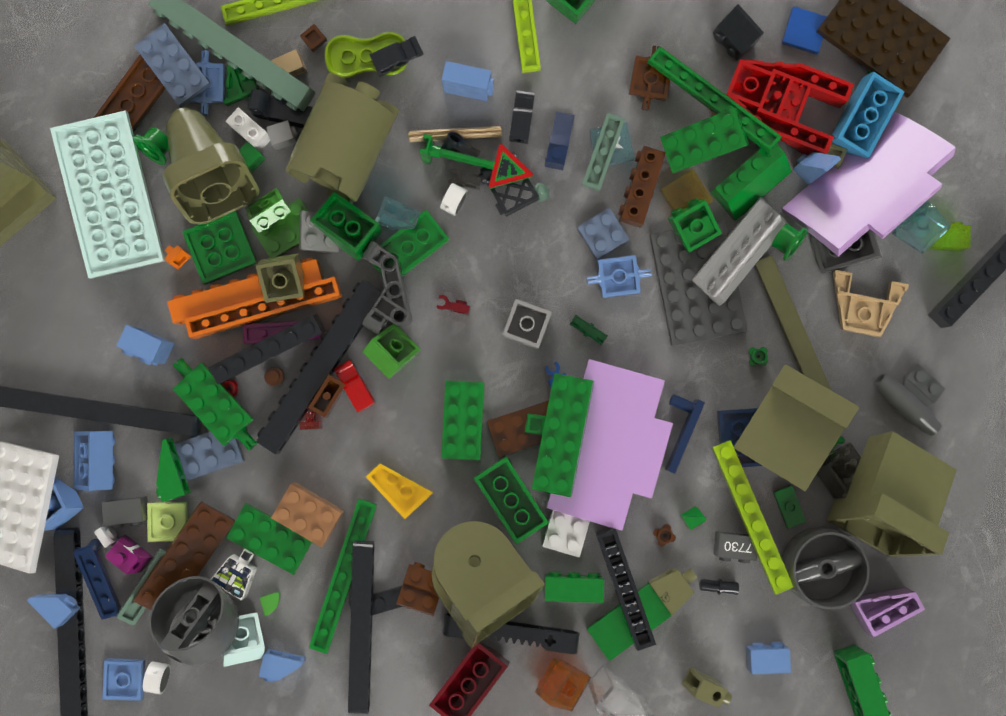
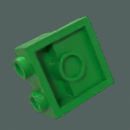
M698 198L690 200L686 208L682 209L680 207L671 212L672 216L668 218L675 234L679 236L688 253L722 234L707 201L704 199L698 200Z

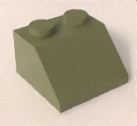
M299 253L262 259L255 265L265 303L304 297V277Z

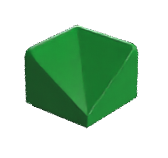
M696 506L680 515L685 526L690 530L707 520Z

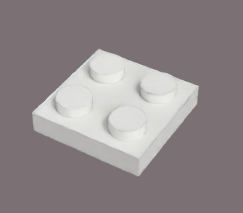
M552 510L542 547L580 558L590 521Z

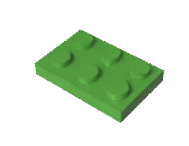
M301 198L289 204L288 206L291 210L289 215L285 219L273 223L272 227L268 230H262L258 233L254 226L251 227L270 258L280 257L299 245L300 212L308 211Z

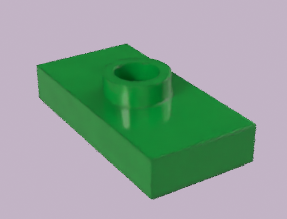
M792 485L773 491L786 528L789 529L806 522Z

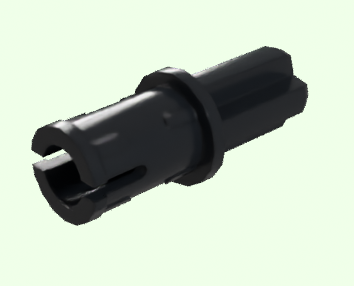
M701 579L699 589L717 592L718 595L721 593L738 595L739 583L722 581V579H718V581Z

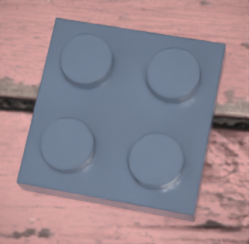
M610 208L577 227L596 260L629 241V237Z

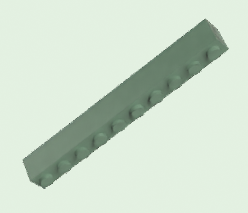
M151 0L148 5L155 9L153 11L154 14L162 19L167 17L169 19L167 23L176 29L179 27L183 28V34L191 39L196 37L199 45L205 49L208 47L212 48L213 51L211 53L221 60L223 57L228 59L226 63L235 70L238 67L241 68V74L251 80L253 77L257 79L256 84L264 90L270 88L272 90L271 95L280 101L282 98L287 100L286 105L296 111L299 108L304 112L316 94L307 85L183 0Z

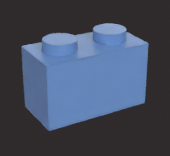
M754 642L751 646H746L747 670L751 674L791 673L790 649L782 642H771V645Z

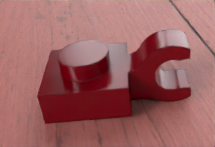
M439 295V299L445 300V305H437V309L469 315L470 306L467 305V302L462 300L450 302L446 296Z

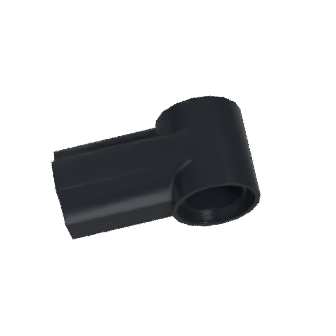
M449 132L441 146L442 149L478 157L481 152L464 142L463 137L456 132Z

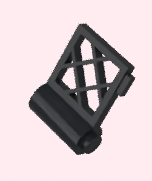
M487 168L480 169L481 173L478 176L483 185L487 184L489 186L493 170ZM529 178L524 179L522 185L515 183L506 184L505 194L496 192L495 188L490 189L498 202L495 204L498 212L506 217L540 200ZM510 187L520 189L517 197L508 195ZM523 190L530 191L533 197L529 199L521 198ZM506 199L516 201L514 207L507 210L504 206Z

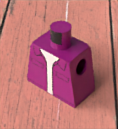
M126 534L115 543L105 556L126 574L142 572L153 558L150 553Z

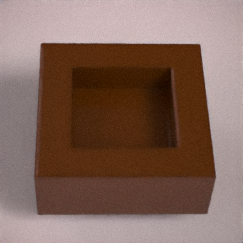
M315 24L300 35L312 52L327 42V38Z

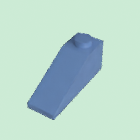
M812 152L808 156L806 154L802 155L796 161L798 165L793 169L809 185L831 169L841 158L835 155Z

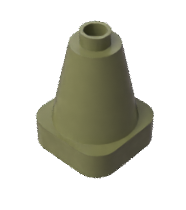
M189 108L175 110L166 124L170 165L164 170L162 177L172 201L186 220L192 224H206L251 204L259 195V187L238 147L232 143L225 142L200 112Z

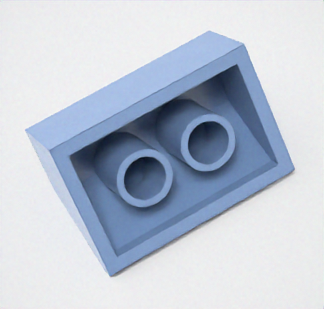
M74 431L73 489L85 491L113 489L115 482L113 465L115 463L113 446L115 444V437L113 431Z

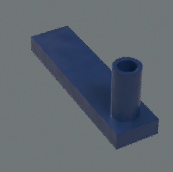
M675 394L672 395L669 405L688 412V416L665 470L676 473L705 402L698 399L691 402Z
M92 539L88 546L75 549L73 554L100 618L103 620L117 616L121 606L98 553L102 543L98 539Z

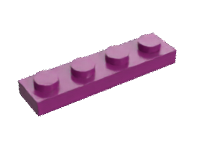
M300 321L243 325L244 344H256ZM322 333L309 340L321 339Z

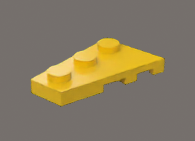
M379 464L366 476L404 519L433 493L382 464Z

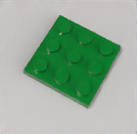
M233 211L212 222L199 224L182 231L204 285L258 263L237 211Z

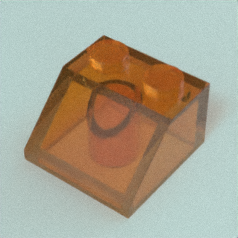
M554 658L549 664L544 677L540 680L535 693L550 706L573 711L591 677L566 661Z

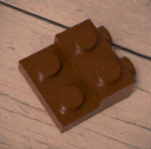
M414 562V565L409 564L396 604L434 616L439 597L433 587L432 571L424 569L425 565Z

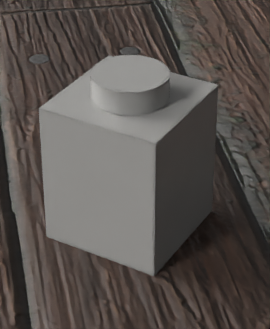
M288 120L266 127L271 145L275 150L297 143L296 137H298L296 127L295 125L292 126Z

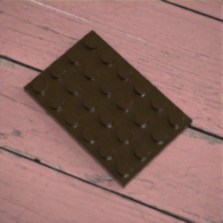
M839 0L816 31L825 40L868 71L877 73L905 91L903 96L906 98L913 93L951 39L898 0Z

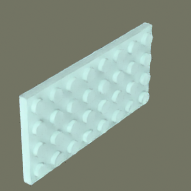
M121 111L50 128L88 278L92 279L166 261L139 153L133 141L134 134L128 112Z

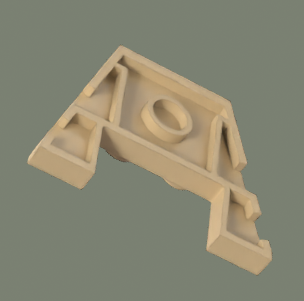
M834 270L833 278L841 330L881 337L892 318L896 306L901 302V297L907 291L909 284L889 282L886 300L850 293L853 273Z

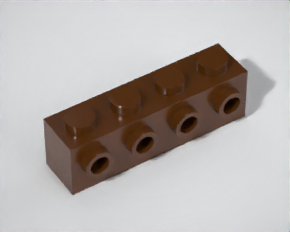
M644 146L641 151L638 150L635 157V162H638L636 169L632 168L629 176L632 182L630 187H626L623 196L626 198V201L619 208L618 215L621 216L619 222L639 228L644 225L666 154L665 152Z

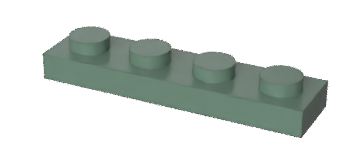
M607 113L582 186L600 192L625 121L624 118Z
M158 550L119 610L116 618L135 626L146 608L133 602V598L166 551Z

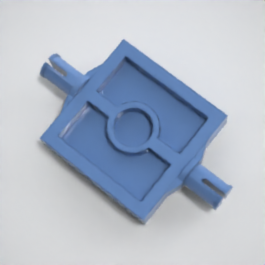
M202 50L201 62L195 64L210 82L211 86L188 103L201 104L200 113L203 116H208L209 104L224 103L225 65L209 62V51L205 50L204 52Z
M636 255L598 260V275L586 277L587 285L599 283L602 298L640 294L641 278L652 277V273H650L652 271L651 269L640 270L637 265Z

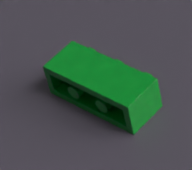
M550 571L549 574H545L544 600L604 603V578L599 576V573H588V576L580 575L579 572H569L568 575H561V572Z

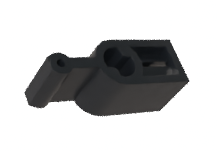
M413 36L406 41L393 43L369 55L379 77L405 66L410 60L421 57L424 54L416 37Z
M516 90L509 136L510 142L528 144L535 93Z

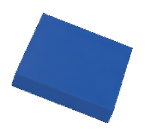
M793 6L781 44L817 55L820 51L823 37L816 33V31L827 16Z

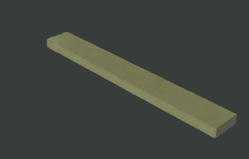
M771 255L759 260L754 265L801 373L831 390L773 256Z

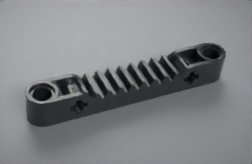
M446 613L442 634L448 637L464 639L462 636L463 632L450 613ZM509 621L490 634L489 639L492 640L496 636L497 641L500 642L501 638L504 637L507 643L512 638L513 644L516 643L517 639H520L521 645L527 640L529 646L535 641L536 647H539L541 643V646L547 651L577 654L580 633L574 630ZM549 635H552L553 639H551L550 642H547V638L549 637Z

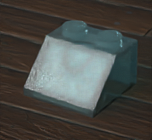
M926 201L892 231V234L923 254L950 229V225L936 206Z

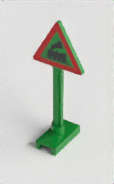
M424 134L423 136L426 145L424 149L419 151L423 163L431 164L432 157H443L491 169L493 171L489 183L490 189L533 177V173L503 144L499 145L496 160L490 161L442 149V147L434 145L432 135Z

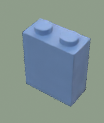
M446 61L442 76L443 91L488 102L489 95H493L494 78H491L490 70Z

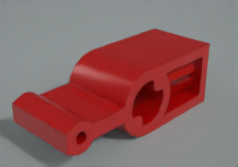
M351 360L334 369L339 380L346 384L344 390L357 412H361L376 403Z

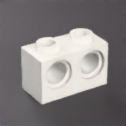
M239 107L226 120V123L259 152L270 141L268 133Z

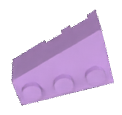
M908 588L861 595L859 599L850 605L864 632L872 637H876L925 610L917 593Z

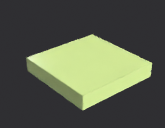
M188 502L147 503L148 542L174 541L188 520Z

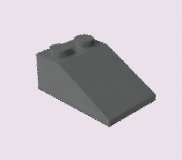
M870 229L839 256L818 239L811 237L822 274L882 257L876 235Z

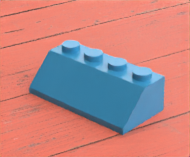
M875 72L862 77L831 136H834L832 144L848 149L846 152L848 154L869 158L905 91Z

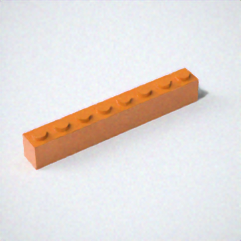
M306 258L302 260L304 285L324 279L320 262L317 259ZM250 274L244 280L232 279L226 285L215 284L205 291L203 289L194 290L191 292V295L184 296V294L174 296L173 300L167 301L173 324L182 325L185 324L184 319L263 297L258 274Z
M334 276L304 285V297L265 303L263 296L186 318L184 321L189 338L200 339L242 327L243 325L343 298L339 280Z

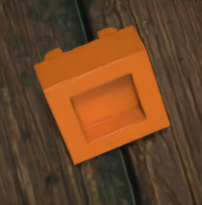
M169 245L164 250L168 254L164 259L178 270L192 257L178 245L175 248Z

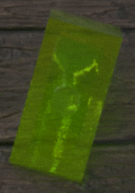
M952 222L950 226L943 228L924 246V250L963 251L971 248V225H963V222Z

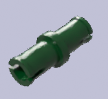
M575 315L569 324L584 333L583 336L590 337L601 346L608 336L595 328L593 323L589 324L578 317V315Z

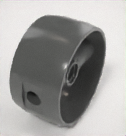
M827 527L809 528L795 535L784 550L782 561L794 587L791 590L810 605L822 609L844 608L859 599L867 587L870 575L867 556L861 546L843 532ZM823 535H837L848 546L844 550L796 563L805 545ZM827 563L828 569L822 572L823 564ZM852 570L851 578L846 587L837 595L827 599L808 598L799 587V585L823 578L831 579L837 574Z
M199 576L183 578L167 587L156 599L149 615V632L156 645L173 660L191 666L206 664L223 654L233 642L239 626V613L230 595L219 584ZM221 601L220 616L214 628L201 641L189 646L195 636L207 628L208 618ZM190 602V604L187 606L185 611L182 613V615L179 617L177 622L170 630V626L176 614L184 605Z

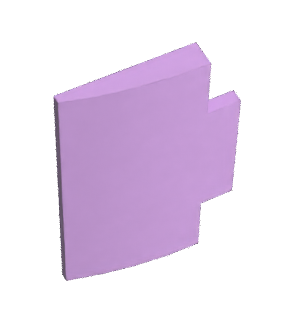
M894 111L869 158L846 153L839 169L836 167L829 169L782 208V211L800 226L807 228L811 235L839 256L869 229L884 239L942 188V183L931 175L954 156L956 147L927 128Z
M589 359L583 379L593 380L594 387L572 497H565L550 493L547 508L622 531L633 493L652 498L673 425V423L654 418L665 380Z

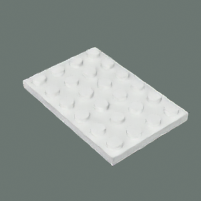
M0 441V565L26 573H36L59 455Z

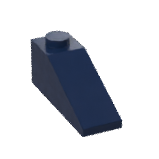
M556 111L545 167L563 171L575 115Z

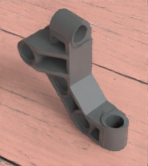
M371 241L361 257L381 268L385 289L364 318L362 325L378 335L383 331L388 320L399 326H407L412 321V315L409 309L399 260L387 252L386 249ZM393 259L394 266L387 269L385 266L386 261ZM398 285L400 293L393 296L391 289L393 286ZM403 312L405 314V318L403 321L399 322L398 316L400 313Z

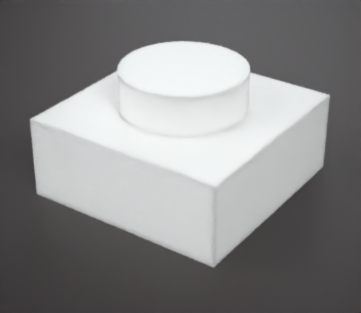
M109 526L100 527L94 532L104 548L112 546L118 541L116 532Z

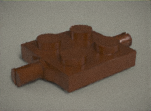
M652 46L651 56L657 50L656 46ZM636 56L629 95L643 98L641 109L645 110L646 107V111H648L651 100L666 101L670 80L647 63L651 56Z

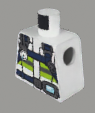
M244 549L240 557L235 554L231 555L210 580L219 584L226 592L236 598L244 599L248 595L257 567L250 563L254 553Z

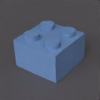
M126 325L116 347L121 348L123 354L140 358L139 361L157 366L158 363L166 364L175 343L142 328Z

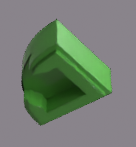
M280 591L260 597L265 616H268L277 608L280 601Z

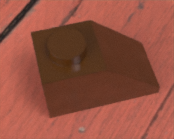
M328 374L308 408L322 417L328 418L346 384Z

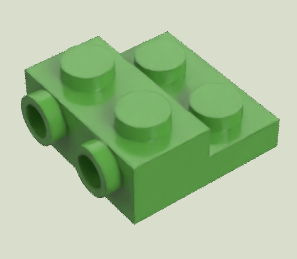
M278 188L270 191L245 208L249 221L258 233L262 230H268L272 227L273 223L285 219L291 212Z

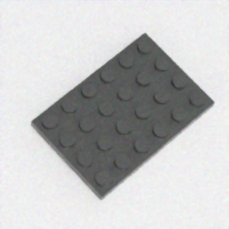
M725 220L717 221L722 232L721 235L690 253L686 252L679 236L675 234L674 230L650 234L671 346L747 332L738 286L729 298L719 306L691 281L727 238L728 232Z

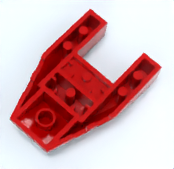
M740 59L726 95L781 135L782 138L780 140L806 155L812 152L827 154L834 136L798 123L809 96L840 109L848 101L854 84L802 63H768L758 60Z

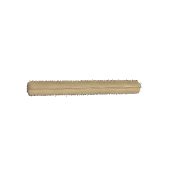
M501 126L408 132L409 142H425L424 134L432 135L433 141H443L449 132H456L463 139L502 136Z

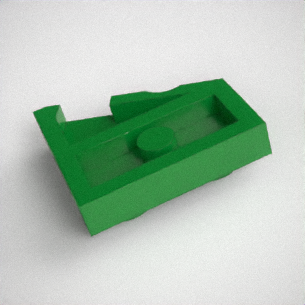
M228 64V77L225 84L227 95L224 98L226 106L250 97L252 89L259 90L254 77L250 80L241 74V68L238 67L235 70Z

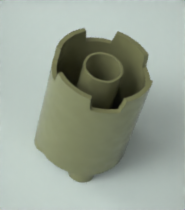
M328 73L290 155L286 172L304 184L310 178L318 184L329 188L328 196L336 192L352 204L353 201L357 202L396 120L399 109L382 100L377 102L380 92L375 87L364 82H358L354 90L349 88L350 83L342 77Z

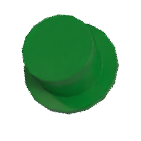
M151 127L144 136L135 135L133 137L137 148L146 157L157 164L165 165L167 161L165 154L169 151L167 136L162 131Z
M786 223L774 238L772 247L784 253L783 260L788 261L802 244L808 229L804 227L799 231Z

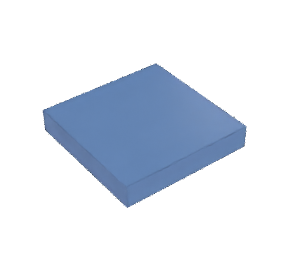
M105 659L102 700H143L145 659Z

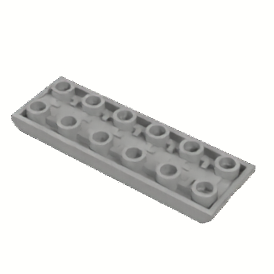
M760 197L691 281L717 305L721 306L772 245L780 229L786 223L788 224V222Z

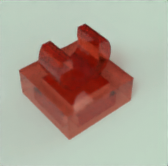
M306 412V422H300V430L323 429L322 421H316V412Z

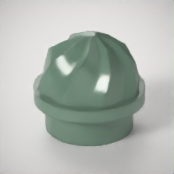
M537 183L534 186L540 198L536 202L550 198V190L545 184Z

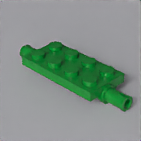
M183 358L178 359L177 363L173 364V367L183 376V379L173 388L177 395L223 446H226L233 439H239L248 451L252 450L253 446H256L258 443L247 432V426L254 420L222 383L217 384L211 371L204 363H200L192 370Z

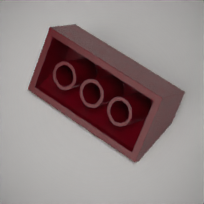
M479 642L471 648L429 706L441 716H471L507 669L510 662L496 650Z

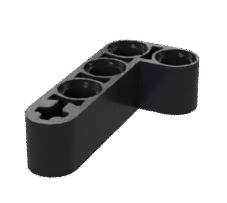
M252 89L247 109L254 117L277 123L288 120L292 126L295 125V127L303 128L313 107L307 106L304 112L299 108L295 111L286 105L287 101L271 98L264 91Z

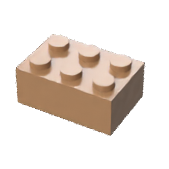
M294 482L288 487L271 518L316 545L323 547L345 511Z

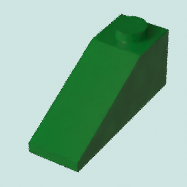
M173 438L162 440L156 493L158 498L162 500V503L191 493Z

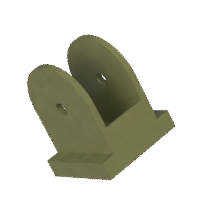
M471 521L458 524L442 536L435 549L432 567L434 590L463 632L462 636L470 648L477 645L535 603L545 585L536 571L532 572L508 538L496 527L487 523Z

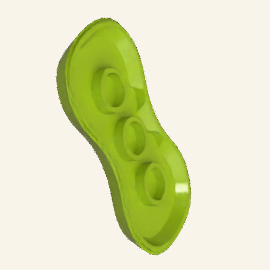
M394 32L381 33L368 39H359L348 35L336 36L326 45V67L330 73L344 79L362 72H377L369 54L393 43H401L405 39ZM406 65L386 75L398 74L405 69Z

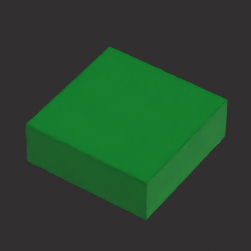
M527 413L525 433L542 435L546 416Z

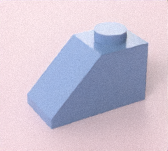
M38 594L27 600L54 629L64 625L80 609L77 601L67 594Z
M268 649L263 656L259 677L264 678L267 682L279 681L301 667L306 657Z

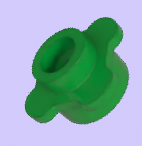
M752 347L748 350L750 354L749 364L751 366H756V364L767 365L768 355L765 347L760 349Z

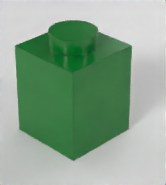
M248 141L239 150L252 173L266 159Z

